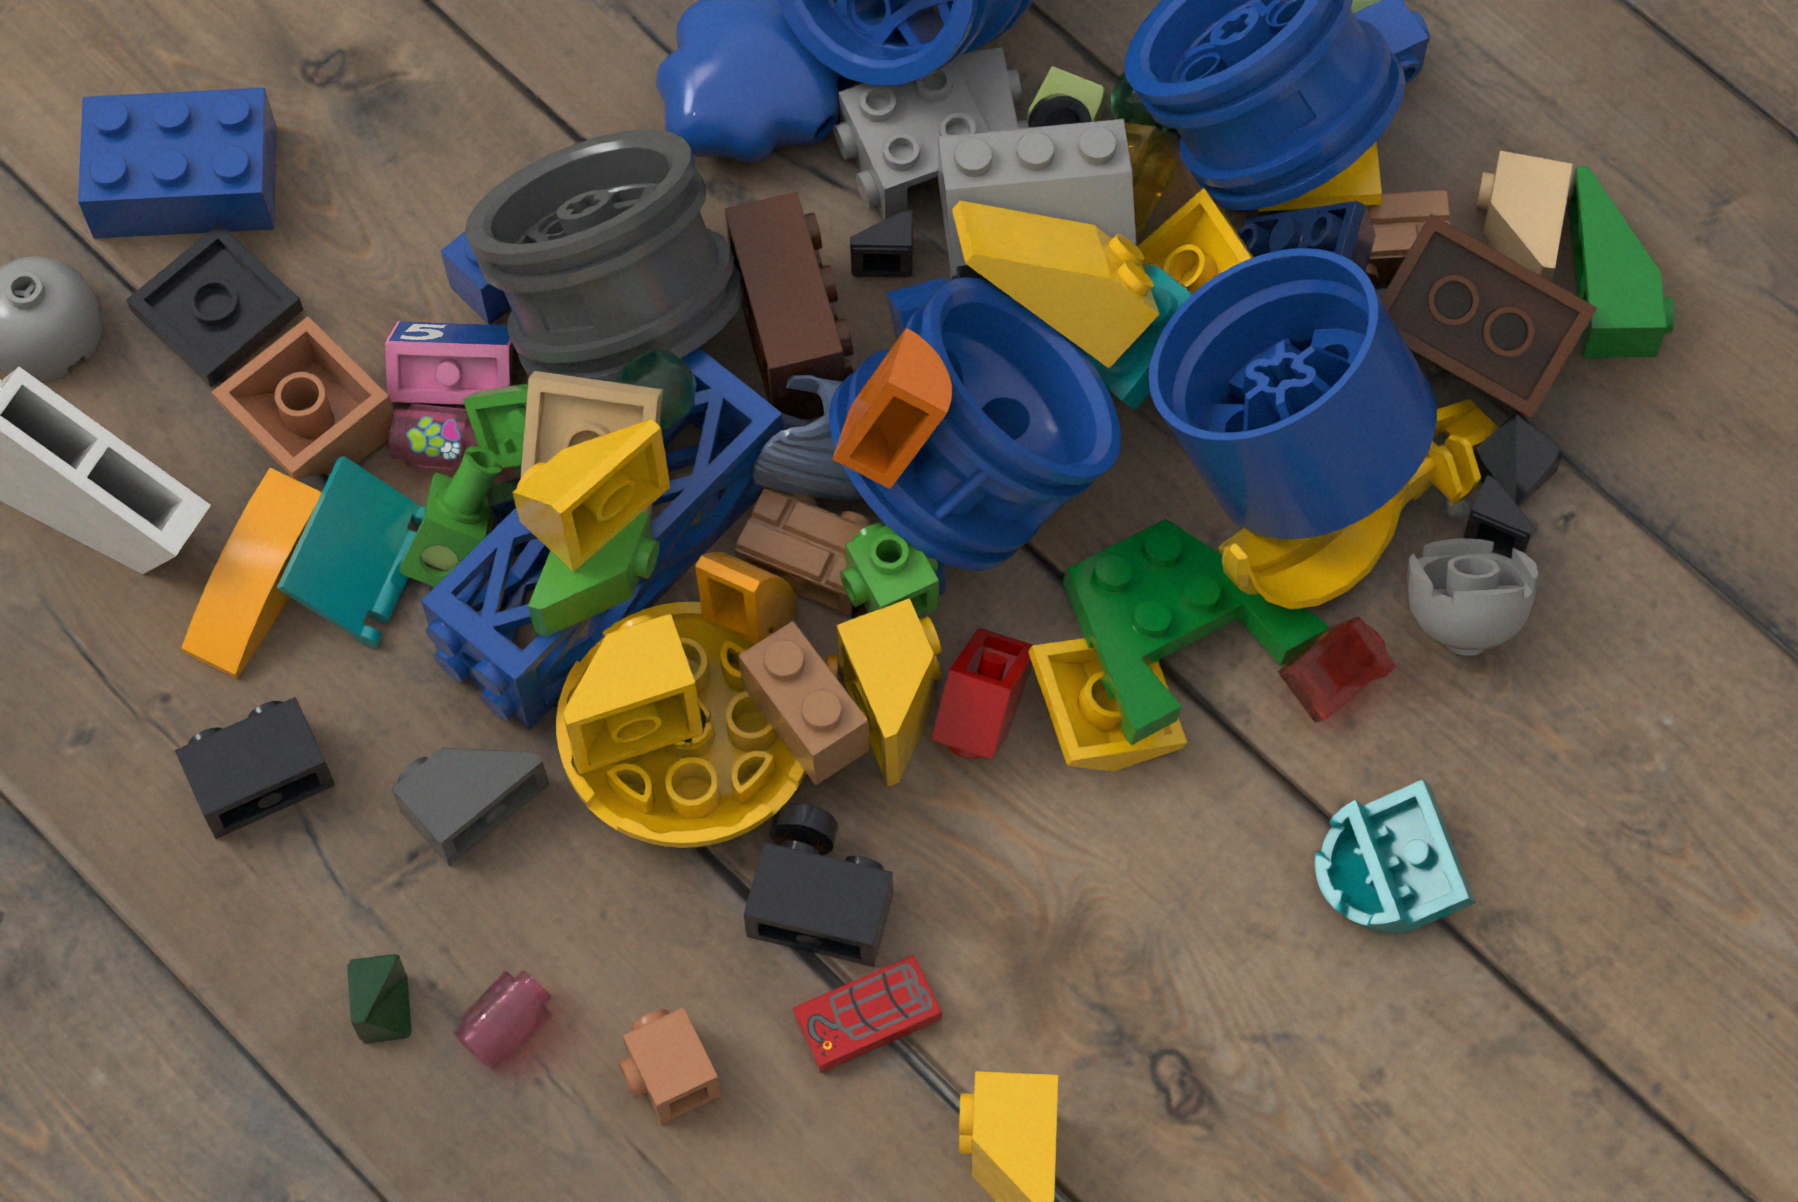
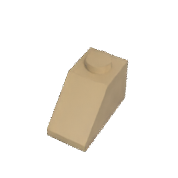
M1500 151L1494 174L1483 172L1480 181L1476 208L1487 210L1483 234L1498 252L1545 279L1552 281L1573 164Z

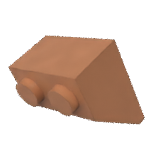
M309 316L211 392L213 399L293 479L331 473L337 459L342 456L358 464L399 431L389 395Z

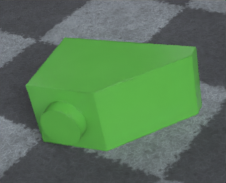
M642 512L574 572L550 551L528 605L536 634L548 637L632 598L639 578L648 579L651 576L659 554L660 544L659 541L653 539L649 513Z

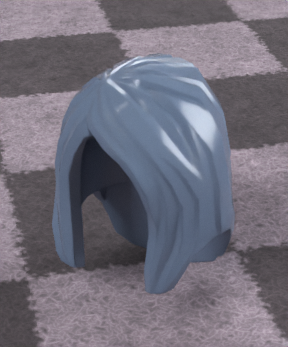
M791 375L789 377L786 388L813 392L820 396L824 407V416L814 422H810L782 413L784 430L778 432L765 444L753 464L752 474L754 483L776 491L806 495L814 498L838 501L864 500L851 482L843 465L832 460L835 446L830 430L829 409L832 396L842 381L822 379L812 375Z

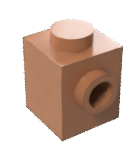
M684 1007L671 1013L666 1009L651 1012L633 1024V1031L622 1035L628 1058L618 1062L623 1076L635 1099L645 1094L647 1095L661 1125L722 1097L718 1075Z

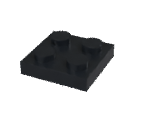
M217 224L126 299L131 312L210 387L215 385L303 311L300 298L220 224Z

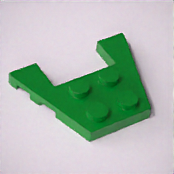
M1167 519L1068 567L1063 580V586L1089 648H1094L1104 671L1102 682L1109 699L1116 700L1123 717L1120 726L1126 740L1131 745L1176 722L1182 705L1148 667L1149 665L1235 620H1240L1281 666L1324 643L1329 626L1304 608L1290 610L1266 601L1260 594L1249 595L1241 591L1223 572V555Z

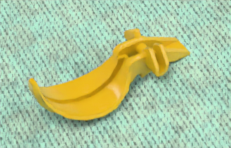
M1471 399L1437 409L1434 437L1444 432L1448 436L1441 446H1438L1432 440L1431 446L1416 473L1382 507L1352 525L1311 538H1268L1243 528L1218 547L1223 555V572L1241 591L1249 595L1260 594L1266 601L1290 610L1319 606L1348 592L1371 572L1394 536L1401 510L1411 499L1417 500L1432 485H1435L1455 505L1464 500L1475 489L1481 479L1474 451L1499 427Z

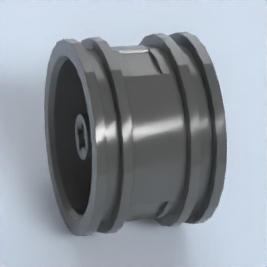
M652 129L634 130L599 136L568 146L540 158L515 172L494 187L473 209L466 222L465 235L474 255L477 256V263L486 282L499 290H503L512 309L508 318L507 331L516 351L519 353L518 357L528 378L534 371L616 383L628 381L667 366L696 350L720 332L737 313L744 299L745 284L741 273L734 264L733 253L725 238L706 228L700 213V209L706 200V185L702 175L695 166L693 152L683 137L668 131Z

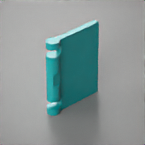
M339 457L276 589L347 632L360 644L369 648H377L383 637L382 633L371 626L363 624L367 615L379 623H389L410 578L400 572L401 562L416 532L407 529L410 521L416 526H420L423 521L425 507L418 505L347 457Z

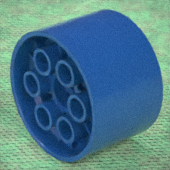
M1311 248L1279 250L1256 256L1225 270L1194 292L1174 313L1156 343L1150 362L1149 388L1151 396L1166 424L1226 515L1240 527L1264 537L1276 539L1311 538L1340 530L1367 517L1392 499L1408 483L1422 464L1434 437L1437 408L1429 382L1369 277L1353 261L1334 252Z

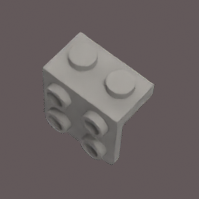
M955 60L923 78L902 85L873 86L863 83L839 92L840 123L833 125L834 137L842 157L845 160L853 157L860 171L856 174V183L864 204L867 208L876 206L882 220L908 209V187L938 177V136L989 132Z

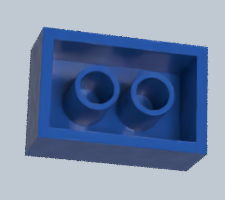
M265 88L83 97L78 203L93 239L208 233L217 224L222 225L228 232L274 229L276 123Z

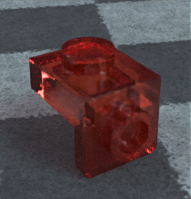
M1355 617L1329 627L1277 672L1314 723L1328 719L1369 682L1387 676L1396 666L1387 654L1385 642L1380 634L1372 627L1366 625L1360 617Z

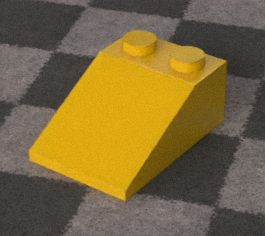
M961 200L953 207L952 212L965 264L1107 368H1110L1159 316V311L1151 291L1154 283L1145 273L1142 264L1145 257L1140 249L1122 234L1117 233L1112 238L1093 224Z

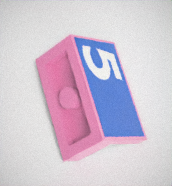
M397 321L385 342L386 393L389 395L391 402L465 405L463 399L480 390L513 386V350L515 347L508 334L507 325Z

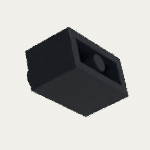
M296 697L284 702L270 701L252 710L248 718L224 729L215 727L203 730L194 735L189 740L188 745L175 750L203 816L215 839L335 786L326 761Z
M784 841L781 846L764 842L743 915L746 935L749 938L874 967L894 895L893 872L883 870L884 868L880 863L862 856H848L845 858V861L822 856L813 846L798 841Z

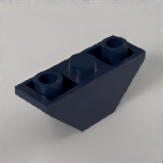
M1358 201L1245 218L1243 227L1238 232V235L1253 257L1286 249H1321L1346 257L1357 264L1364 272H1366L1376 236L1366 205Z

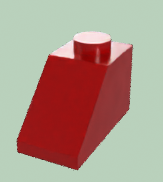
M978 627L948 671L931 740L947 745L951 752L961 757L970 759L986 757L993 760L1008 735L1033 665L1028 651L1033 644Z

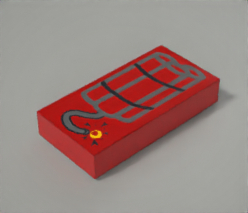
M914 955L793 1007L795 1020L820 1073L942 1020V1012Z

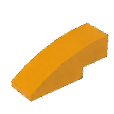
M269 468L244 509L210 575L181 647L184 654L238 680L290 599L288 595L276 588L322 493L321 491L273 468Z
M710 552L701 555L695 565L703 621L752 643H759L765 639L768 632L773 634L789 624L798 609L796 596L790 583L779 576L727 553Z

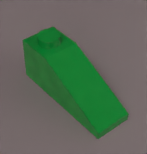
M1576 166L1567 197L1576 296L1597 307L1580 336L1582 358L1656 357L1664 334L1672 333L1674 329L1675 308L1672 296L1663 295L1660 270L1589 166Z

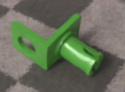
M479 446L466 448L453 478L441 473L434 474L430 482L423 521L401 562V574L436 587L454 568L447 571L431 569L422 560L421 554L423 551L431 546H445L456 554L458 559L456 567L485 538L490 514L487 494L503 466L500 458L486 448Z

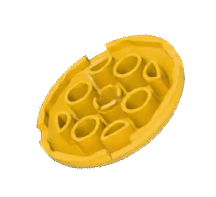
M700 602L661 604L631 614L603 631V638L588 651L580 662L576 660L566 678L558 702L556 715L558 750L565 773L579 798L597 817L615 830L631 838L665 847H702L725 842L748 833L776 814L788 802L806 775L805 770L742 687L738 655L756 644L703 621ZM671 613L696 683L704 734L693 737L691 739L692 742H685L684 740L579 775L574 762L563 711L607 633L617 631L623 623L632 618L643 615H651L657 618ZM768 632L765 638L770 636L772 633Z

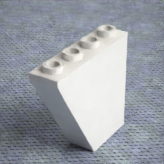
M18 366L3 380L0 379V501L141 574H145L176 557L211 505Z

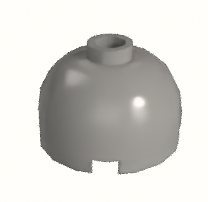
M42 256L17 258L0 266L1 371L9 375L19 366L42 382L58 380L70 374L67 367L77 363L83 356L87 361L96 351L102 336L103 319L99 302L81 273L64 261Z
M1453 538L1433 541L1424 545L1423 557L1417 559L1413 553L1409 558L1408 601L1416 624L1432 639L1460 655H1477L1485 649L1494 648L1516 637L1532 614L1539 575L1536 563L1524 552L1512 548L1511 559L1503 555L1493 554L1494 542L1482 539Z

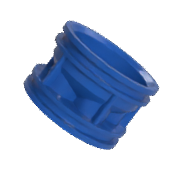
M964 277L948 281L941 286L925 304L914 312L906 325V328L912 330L929 343L940 356L948 370L952 384V399L948 413L891 489L844 465L843 467L851 482L870 508L886 525L910 545L927 556L949 566L964 570L983 571L1003 564L1018 548L1022 547L1037 533L1041 524L1068 500L1081 495L1095 480L1099 479L1113 466L1120 452L1121 430L1111 395L1098 371L1079 346L990 281ZM890 349L881 350L869 356L835 390L829 409L830 430L835 449L851 404Z

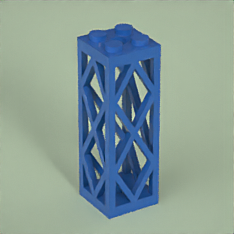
M700 348L667 366L655 370L640 385L663 389L660 427L664 448L690 423L702 433L699 444L665 453L668 472L694 465L693 474L671 480L670 488L652 503V506L672 501L651 522L653 539L659 541L660 544L658 558L651 576L648 579L639 578L631 599L590 617L589 630L585 637L577 639L590 618L548 637L538 635L524 650L520 649L515 644L518 628L532 623L528 608L529 604L524 605L527 591L535 589L550 550L519 521L517 509L515 508L421 600L429 625L425 632L435 644L437 650L433 655L435 661L457 682H462L465 678H468L481 689L480 698L500 719L508 721L513 716L530 730L559 701L563 685L576 660L580 662L588 651L603 638L602 632L621 619L652 607L690 569L700 556L759 499L765 488L754 483L752 466L765 444L778 432L784 430L782 413ZM727 487V489L722 495L723 488ZM703 507L700 522L690 525ZM529 541L510 569L515 545Z

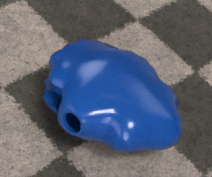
M699 0L683 13L676 28L678 49L667 56L659 65L656 75V87L664 102L665 130L683 137L690 146L694 157H721L744 164L760 163L769 157L777 147L816 144L830 133L833 125L837 123L840 113L839 92L849 89L852 80L845 78L822 64L800 43L784 18L778 0Z

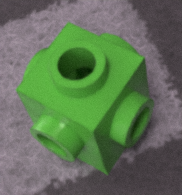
M884 523L869 525L860 530L852 538V541L845 544L846 569L840 571V578L848 598L855 607L864 604L868 613L910 598L918 617L938 608L939 579L934 572L938 570L937 560L910 545Z

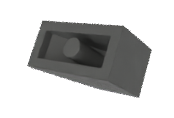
M441 748L429 759L421 757L408 765L400 774L398 784L391 789L400 813L446 864L450 866L549 785L543 760L535 752Z

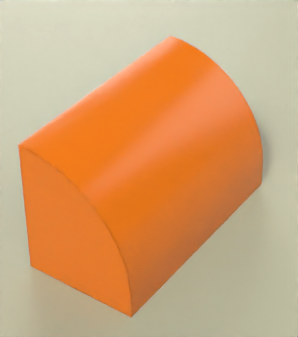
M905 328L851 404L832 460L891 489L948 413L952 399L951 379L944 362L929 343L912 330Z

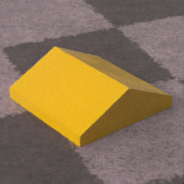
M1205 188L1137 246L1145 257L1142 261L1143 265L1149 264L1159 267L1189 288V291L1192 293L1225 270L1254 258L1215 199Z
M1085 638L1032 645L1028 653L1067 767L1115 772L1183 749L1188 743L1179 717L1176 722L1133 745L1126 740L1120 726L1123 717L1115 699H1109L1102 682L1103 668L1095 649L1088 647ZM1159 661L1149 665L1148 667L1168 689Z

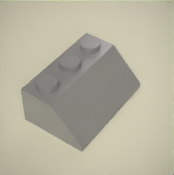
M1124 119L938 136V182L952 280L956 279V267L967 265L964 261L952 212L953 207L960 200L1093 224L1112 238L1119 233L1136 245L1133 178Z

